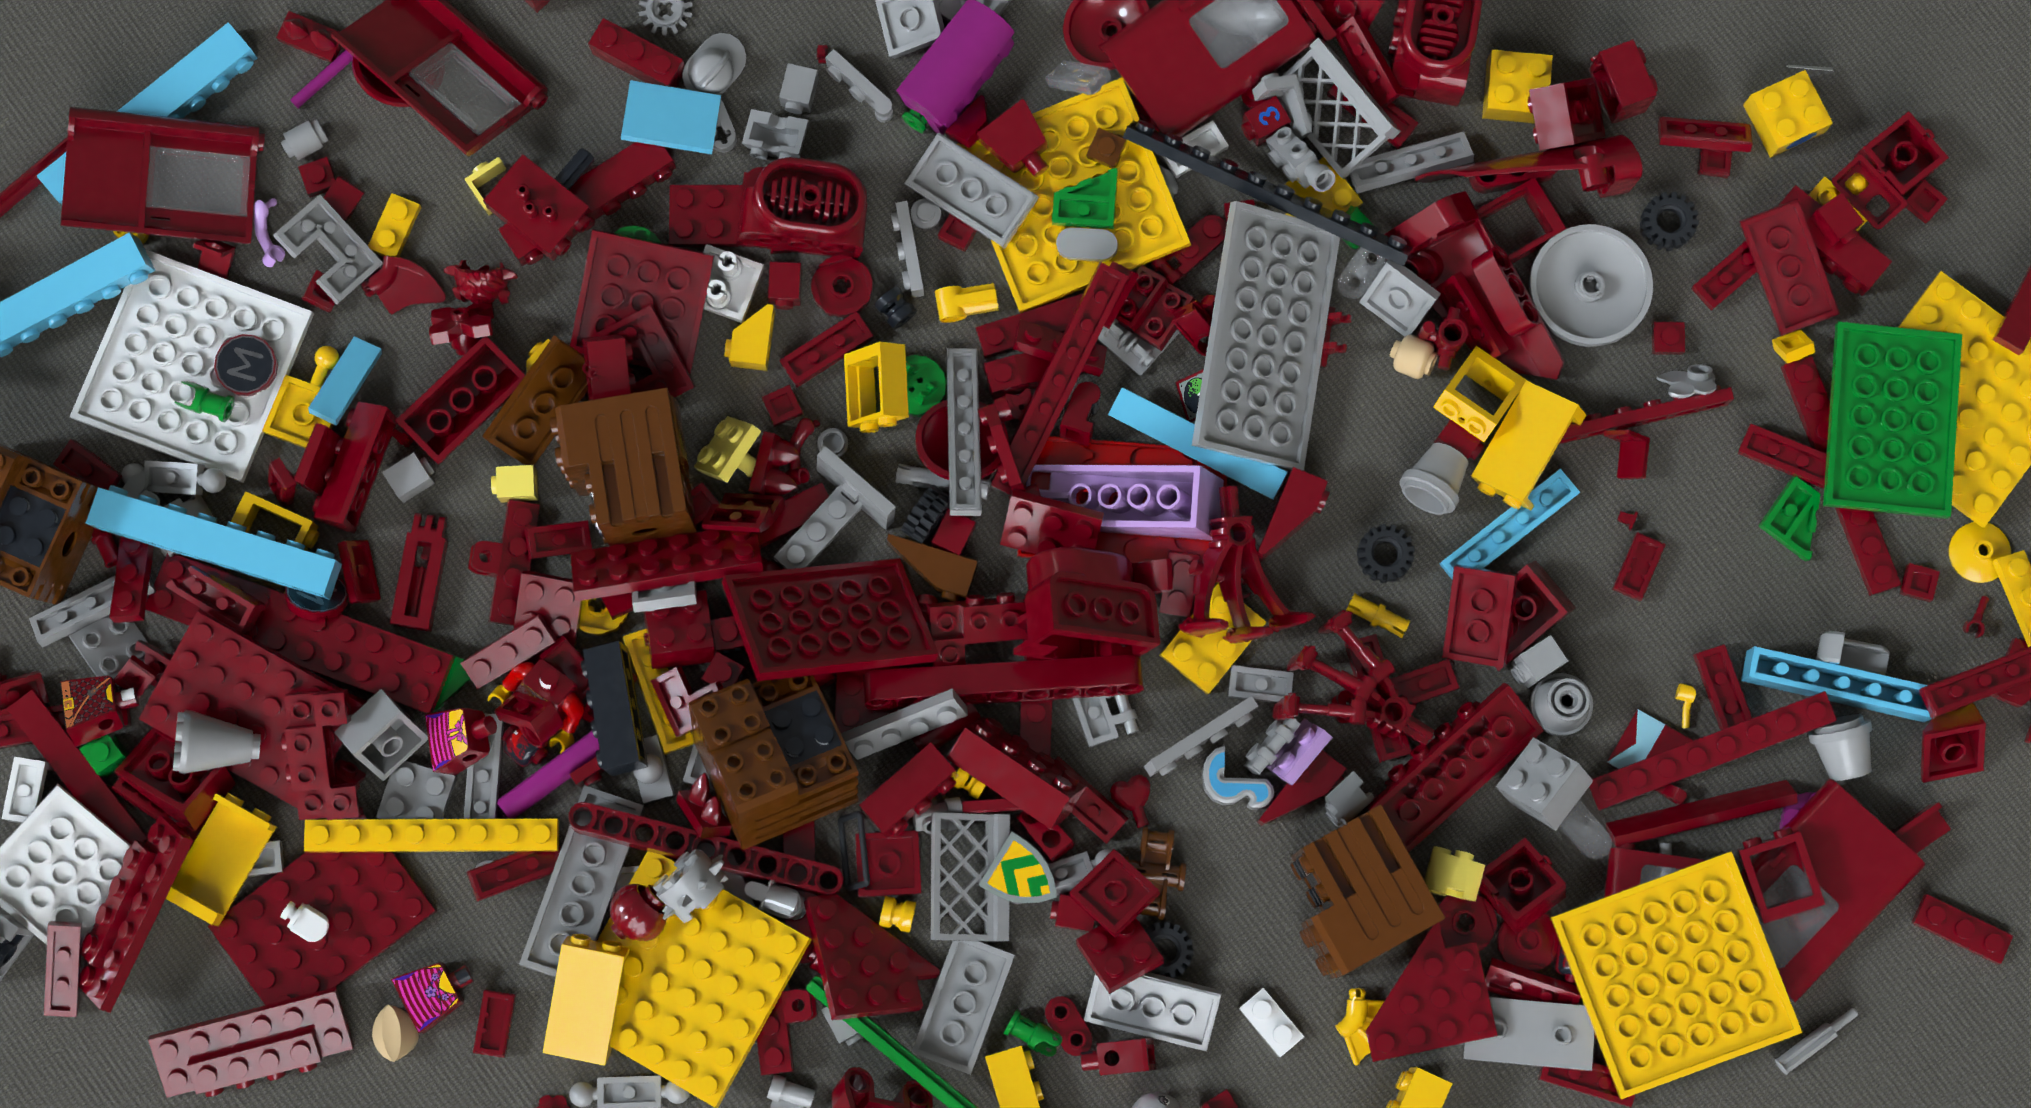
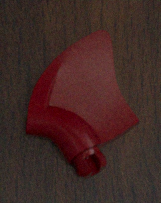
M384 255L382 268L368 277L369 280L361 283L364 294L367 297L377 294L391 315L409 305L440 303L446 299L443 289L426 269L414 261L398 256Z

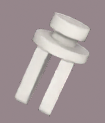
M290 901L280 916L284 920L290 919L287 925L290 931L308 942H316L322 939L329 929L328 918L308 904L302 903L297 909L295 907L296 904Z

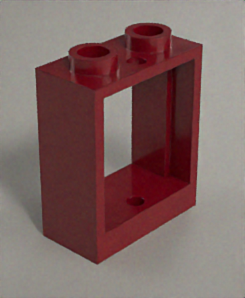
M1535 177L1477 209L1481 220H1484L1524 197L1546 234L1510 253L1508 257L1512 264L1542 248L1553 236L1566 229ZM1488 231V233H1489L1490 237L1492 238V240H1493L1495 246H1498V245L1496 244V242L1494 241L1493 237L1491 236L1490 232Z
M1791 827L1774 831V838L1762 841L1760 836L1742 842L1743 847L1737 849L1760 920L1763 924L1826 905L1802 833L1799 830L1792 831ZM1794 842L1811 893L1766 907L1750 856Z

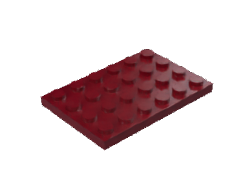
M900 558L724 575L722 585L757 681L936 662L939 653Z
M200 609L191 621L143 709L139 720L176 739L178 711L192 710L253 730V734H261L259 759H251L248 763L226 766V768L298 809L296 791L292 792V785L286 780L285 767L286 764H289L288 754L283 751L281 744L282 733H285L284 729L287 728L284 695L289 692L342 689ZM349 693L345 698L347 714H351V716L365 704L364 701ZM342 724L330 725L334 759L343 745V742L334 732Z
M363 812V814H362L360 817H354V818H350V819H369V818H368V817L366 816V814ZM305 852L285 867L283 872L277 873L228 910L219 926L210 924L208 928L263 1003L268 1005L338 987L437 912V910L394 852ZM290 901L296 904L295 907L297 909L302 903L308 904L328 918L329 929L322 939L316 942H308L290 931V928L287 927L290 919L284 920L280 917Z

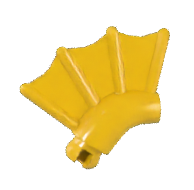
M1351 988L1349 990L1345 1017L1335 1025L1339 1034L1345 1039L1353 1063L1356 1066L1359 1065L1366 1055L1370 1054L1366 1029L1384 1003L1382 1000L1365 999L1366 991L1364 988Z

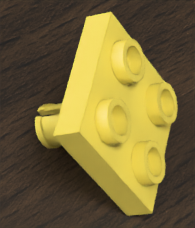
M727 416L715 428V435L710 443L699 452L697 456L698 461L694 468L702 474L728 483L737 468L748 477H752L756 459L747 452L761 433V430L753 424Z

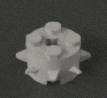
M695 849L691 853L687 851L674 863L677 869L669 877L665 874L654 884L653 889L657 892L656 896L665 904L662 910L665 913L663 916L664 920L675 914L682 922L686 923L693 918L690 914L691 911L700 907L704 909L715 899L724 888L721 882L729 879L721 870L724 864L722 854L711 860L702 850L698 851Z

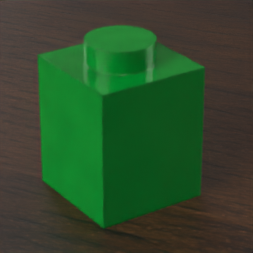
M113 733L92 740L79 749L96 774L106 778L113 774L129 755Z

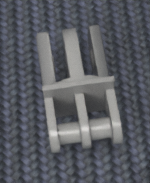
M772 880L769 881L768 886L753 881L745 885V894L760 903L758 909L770 916L774 915L786 920H798L806 914L804 906L806 899L795 889L778 884Z

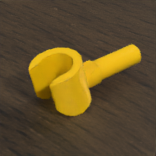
M1680 683L1676 690L1675 699L1684 701L1682 707V728H1689L1690 709L1696 697V690L1692 686Z

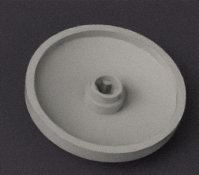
M1596 224L1570 227L1553 236L1539 251L1529 275V296L1547 329L1566 342L1585 347L1608 345L1630 334L1646 315L1653 295L1651 268L1638 245L1620 231Z

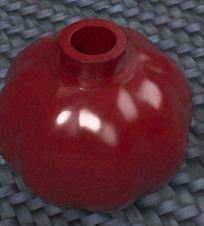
M629 884L621 887L613 896L610 904V916L614 924L611 926V929L620 939L625 940L628 937L637 941H649L659 936L664 930L667 919H663L665 913L662 910L665 904L656 896L657 892L653 889V885L646 887L640 884Z

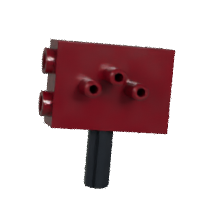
M579 149L554 179L522 154L485 197L483 202L487 209L554 261L558 255L562 257L570 249L573 237L578 232L583 233L592 221L590 217L593 214L589 206L569 190L594 162L595 158L586 149Z

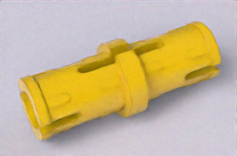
M1354 593L1346 608V611H1350L1371 622L1370 626L1374 628L1379 626L1399 636V638L1403 637L1411 621L1385 609L1386 605L1382 603L1377 605L1357 595V593Z

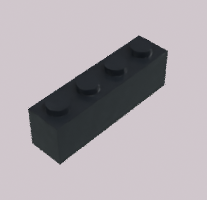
M620 641L584 649L585 660L581 661V668L584 677L588 679L590 690L586 691V698L589 707L593 708L594 720H591V728L594 737L598 738L599 750H596V758L599 767L612 776L647 768L648 762L628 648Z

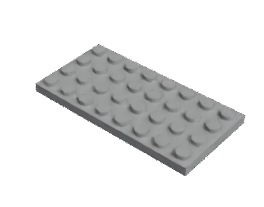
M1239 201L1230 202L1192 446L1292 470L1295 467L1304 471L1340 237L1296 217Z

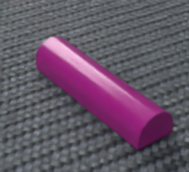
M591 731L498 799L497 804L509 819L517 818L570 779V773L595 758L596 750H599L598 738H595Z

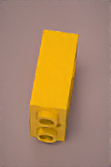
M877 342L844 354L848 427L860 428L862 433H874L879 431V427H893L897 425V421L909 418L905 344ZM875 367H878L879 369V389L881 411L877 413L874 375Z
M1475 346L1433 408L1485 442L1522 389L1526 379L1478 346ZM1465 375L1503 400L1494 415L1455 390Z
M245 491L231 522L245 526V532L248 533L259 509L262 508L302 526L295 542L304 544L305 551L308 548L312 549L319 537V532L317 531L319 526Z

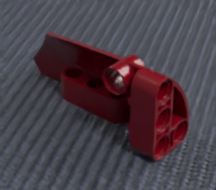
M1621 134L1573 145L1428 172L1416 176L1415 181L1427 183L1465 176L1469 177L1470 184L1476 192L1487 194L1516 188L1534 177L1538 183L1547 182L1554 177L1558 170L1578 169L1583 191L1597 190L1599 197L1605 198L1629 193L1642 177V162L1634 144L1629 138ZM1522 172V176H1513L1511 173ZM1491 175L1493 181L1484 182L1479 176Z
M1466 191L1455 193L1436 201L1384 234L1388 237L1391 235L1398 236L1404 239L1408 246L1412 247L1404 266L1412 271V266H1414L1417 276L1435 290L1437 286L1448 278L1462 271L1509 349L1496 358L1498 361L1518 374L1559 379L1565 361L1510 258L1501 247L1495 246ZM1439 296L1432 307L1445 319L1448 316L1449 309L1441 296ZM1466 339L1464 343L1473 351L1472 347Z

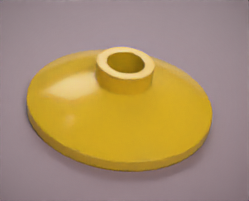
M1971 522L1962 526L1954 533L1949 543L1948 552L1950 562L1960 576L1971 582L1985 583L1998 578L1992 562L1997 558L2010 555L2011 547L2006 535L1998 527L1988 523L1982 528L1977 523ZM1980 545H1984L1987 548L1988 553L1986 556L1979 553L1978 548Z

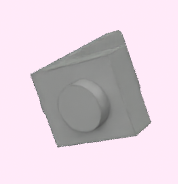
M1272 73L1262 77L1261 82L1252 89L1255 101L1270 99L1274 96H1277V98L1283 97L1287 115L1291 120L1292 132L1302 141L1312 132V118L1306 110L1303 100L1304 90L1298 82L1297 75L1279 76L1278 73Z

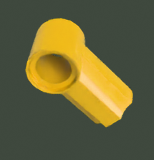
M994 283L966 288L947 286L935 290L939 320L942 323L960 321L968 315L998 311Z

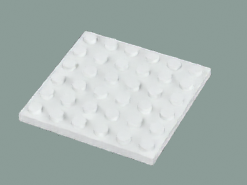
M146 250L156 271L148 274V278L144 282L136 285L130 284L124 288L70 414V418L188 463L204 464L207 470L210 468L219 469L226 477L244 483L264 436L262 429L285 374L289 375L314 313L305 308ZM242 334L255 335L265 340L274 350L278 361L277 375L271 386L253 396H238L228 391L217 379L214 369L215 356L221 345L230 338ZM181 381L194 382L208 387L210 392L224 397L227 395L233 396L234 407L228 420L224 423L219 421V418L205 412L198 414L175 404L174 402L177 401L190 406L195 397V388L185 385Z

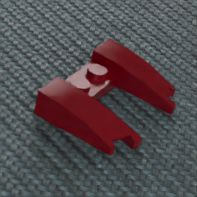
M195 566L187 568L193 575L179 584L176 579H172L166 584L165 587L243 634L253 629L265 606V603ZM138 640L135 644V650L144 651L145 664L158 672V675L151 682V685L156 687L172 655L143 640Z

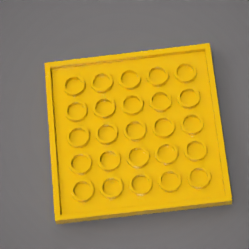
M1123 78L1032 113L1048 145V148L1040 155L1049 167L1038 177H1034L1026 166L1016 173L1011 172L982 146L979 140L971 148L959 143L957 144L1039 197L1006 248L991 240L1020 313L1087 288L1099 264L1097 261L1068 260L1059 254L1056 239L1062 230L1066 228L1089 227L1052 225L1054 192L1066 187L1076 186L1085 179H1093L1112 169L1088 159L1086 154L1098 128L1123 138L1127 126L1133 120L1137 122L1140 120ZM1127 140L1116 165V168H1118L1114 229H1089L1108 230L1117 239L1118 250L1116 255L1111 260L1102 263L1110 266L1112 261L1131 270L1189 247L1191 243L1153 151Z
M1940 271L1898 328L1962 334L1952 506L1983 528L1988 524L2031 465V338L2024 352L2020 355L1993 341L1992 339L2004 316Z
M1732 851L1551 917L1620 1099L1802 1033Z
M647 852L629 884H640L646 887L648 885L654 886L662 876L666 874L669 877L677 869L674 866L675 861L664 855ZM724 889L706 908L702 909L700 907L691 911L690 914L693 918L690 921L684 923L675 914L667 918L664 930L659 936L649 941H637L628 937L625 940L620 939L611 929L614 923L610 917L597 941H618L622 944V947L630 948L624 961L609 1046L714 1108H718L812 939Z

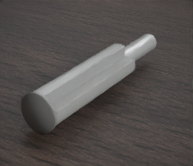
M1851 1008L1831 1024H1822L1775 1059L1778 1068L1787 1075L1837 1037L1836 1032L1858 1016L1857 1010Z

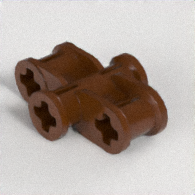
M1143 826L1140 860H1131L1129 856L1125 855L1124 858L1138 871H1144L1145 873L1141 874L1158 888L1160 895L1150 903L1157 906H1147L1139 915L1158 917V920L1164 921L1167 886L1176 887L1178 891L1183 892L1186 863H1181L1180 866L1170 865L1174 830H1169L1168 832L1152 831L1148 827ZM1150 841L1164 842V844L1154 843V842H1150ZM1162 874L1175 875L1176 877L1163 876Z

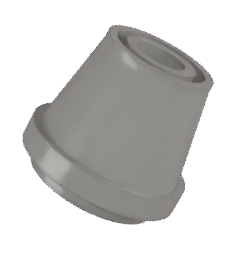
M1433 443L1412 469L1406 470L1399 481L1402 492L1412 504L1426 512L1436 515L1452 513L1459 503L1458 493L1469 463L1467 458L1455 448L1443 443Z
M1566 673L1552 674L1542 679L1533 689L1529 701L1530 713L1545 732L1555 736H1568L1578 732L1588 723L1593 711L1592 695L1585 683L1579 678ZM1566 695L1571 698V706L1566 707L1561 703L1562 696Z
M1861 714L1836 717L1837 721L1816 728L1808 733L1809 741L1815 745L1829 779L1842 781L1861 777L1872 772L1870 732L1873 728L1870 719H1864Z

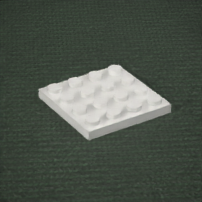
M57 784L0 846V907L46 945L50 921L82 923L83 943L85 936L91 932L96 922L95 918L99 907L105 903L109 895V887L113 878L119 874L123 866L124 855L132 845Z

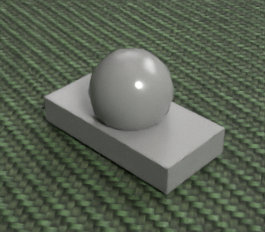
M658 735L644 738L648 767L635 770L633 773L638 782L643 804H648L675 796Z

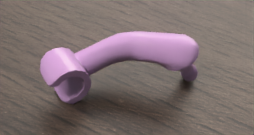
M275 198L270 199L266 203L257 200L253 206L255 234L265 253L262 260L267 267H273L276 260L281 262L285 256L284 249L278 245H273L268 233V208L277 204Z

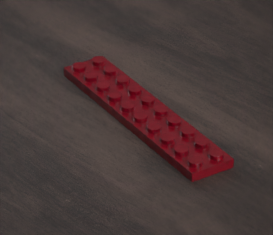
M168 553L166 554L154 583L156 592L150 594L146 602L147 611L189 626L196 612L201 608L165 586L172 579H176L179 584L193 575L187 568L195 566L265 603L253 629L246 632L245 635L305 669L372 694H376L382 689L396 703L426 714L434 712L455 657L453 655L341 614L331 619H327V616L319 617V620H308L299 617L289 610L285 594L176 554H173L174 556L172 557Z

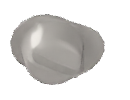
M726 33L714 34L706 39L684 66L682 77L687 90L716 95L723 94L745 67L746 53L740 40Z

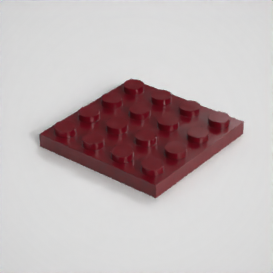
M593 229L570 346L584 354L582 338L595 337L598 331L652 304L691 376L715 255ZM639 348L632 349L633 361H630L629 364L649 368Z

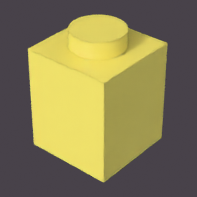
M534 465L496 467V476H491L492 494H497V498L501 503L508 502L509 499L522 502L538 501L537 469Z

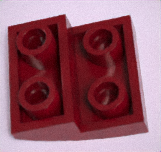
M1141 265L1136 272L1139 277L1115 319L1122 327L1162 351L1177 330V327L1171 322L1175 318L1172 311L1195 301V299L1169 284L1163 276Z

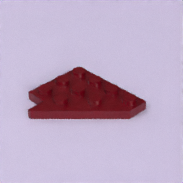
M839 895L806 898L804 906L832 1021L919 1011L923 1007L917 981L936 979L940 975V970Z
M1438 922L1432 926L1366 1029L1372 1062L1498 1036L1477 942L1445 948L1440 923Z

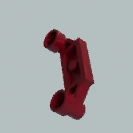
M1006 395L994 399L995 403L978 408L983 426L989 425L992 435L987 436L991 452L992 454L998 453L1002 465L997 466L1002 483L1009 482L1012 491L1016 489L1041 496L1037 483L1024 487L1002 423L1014 419Z

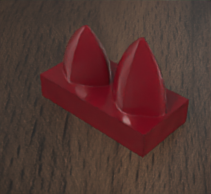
M288 11L276 36L279 42L330 63L336 59L342 47L331 37V33L336 30L291 11Z
M764 431L748 491L757 495L777 496L796 489L798 486L788 474L779 470L780 466L789 464L800 457L794 445L775 433Z
M704 772L695 780L691 790L678 791L676 802L700 838L729 836L732 825L722 812L719 798L717 796L712 797L710 794L709 779L707 773Z

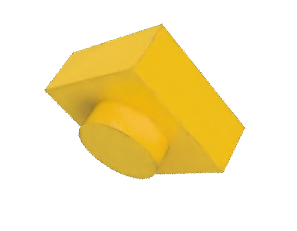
M1801 329L1772 339L1773 349L1787 364L1799 361L1805 356L1815 353L1814 342Z

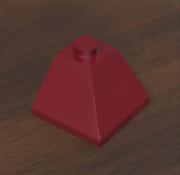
M1974 703L1931 719L1922 731L1921 780L1923 783L1984 771L1986 723Z

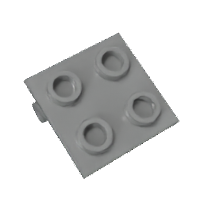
M1115 319L1110 329L1103 327L1098 340L1141 376L1176 338L1180 331L1177 329L1164 349L1160 351L1122 327Z
M110 615L69 635V638L96 677L111 676L114 680L132 655L145 663V652L135 650V644L138 640L147 641L133 621L114 623L109 618Z

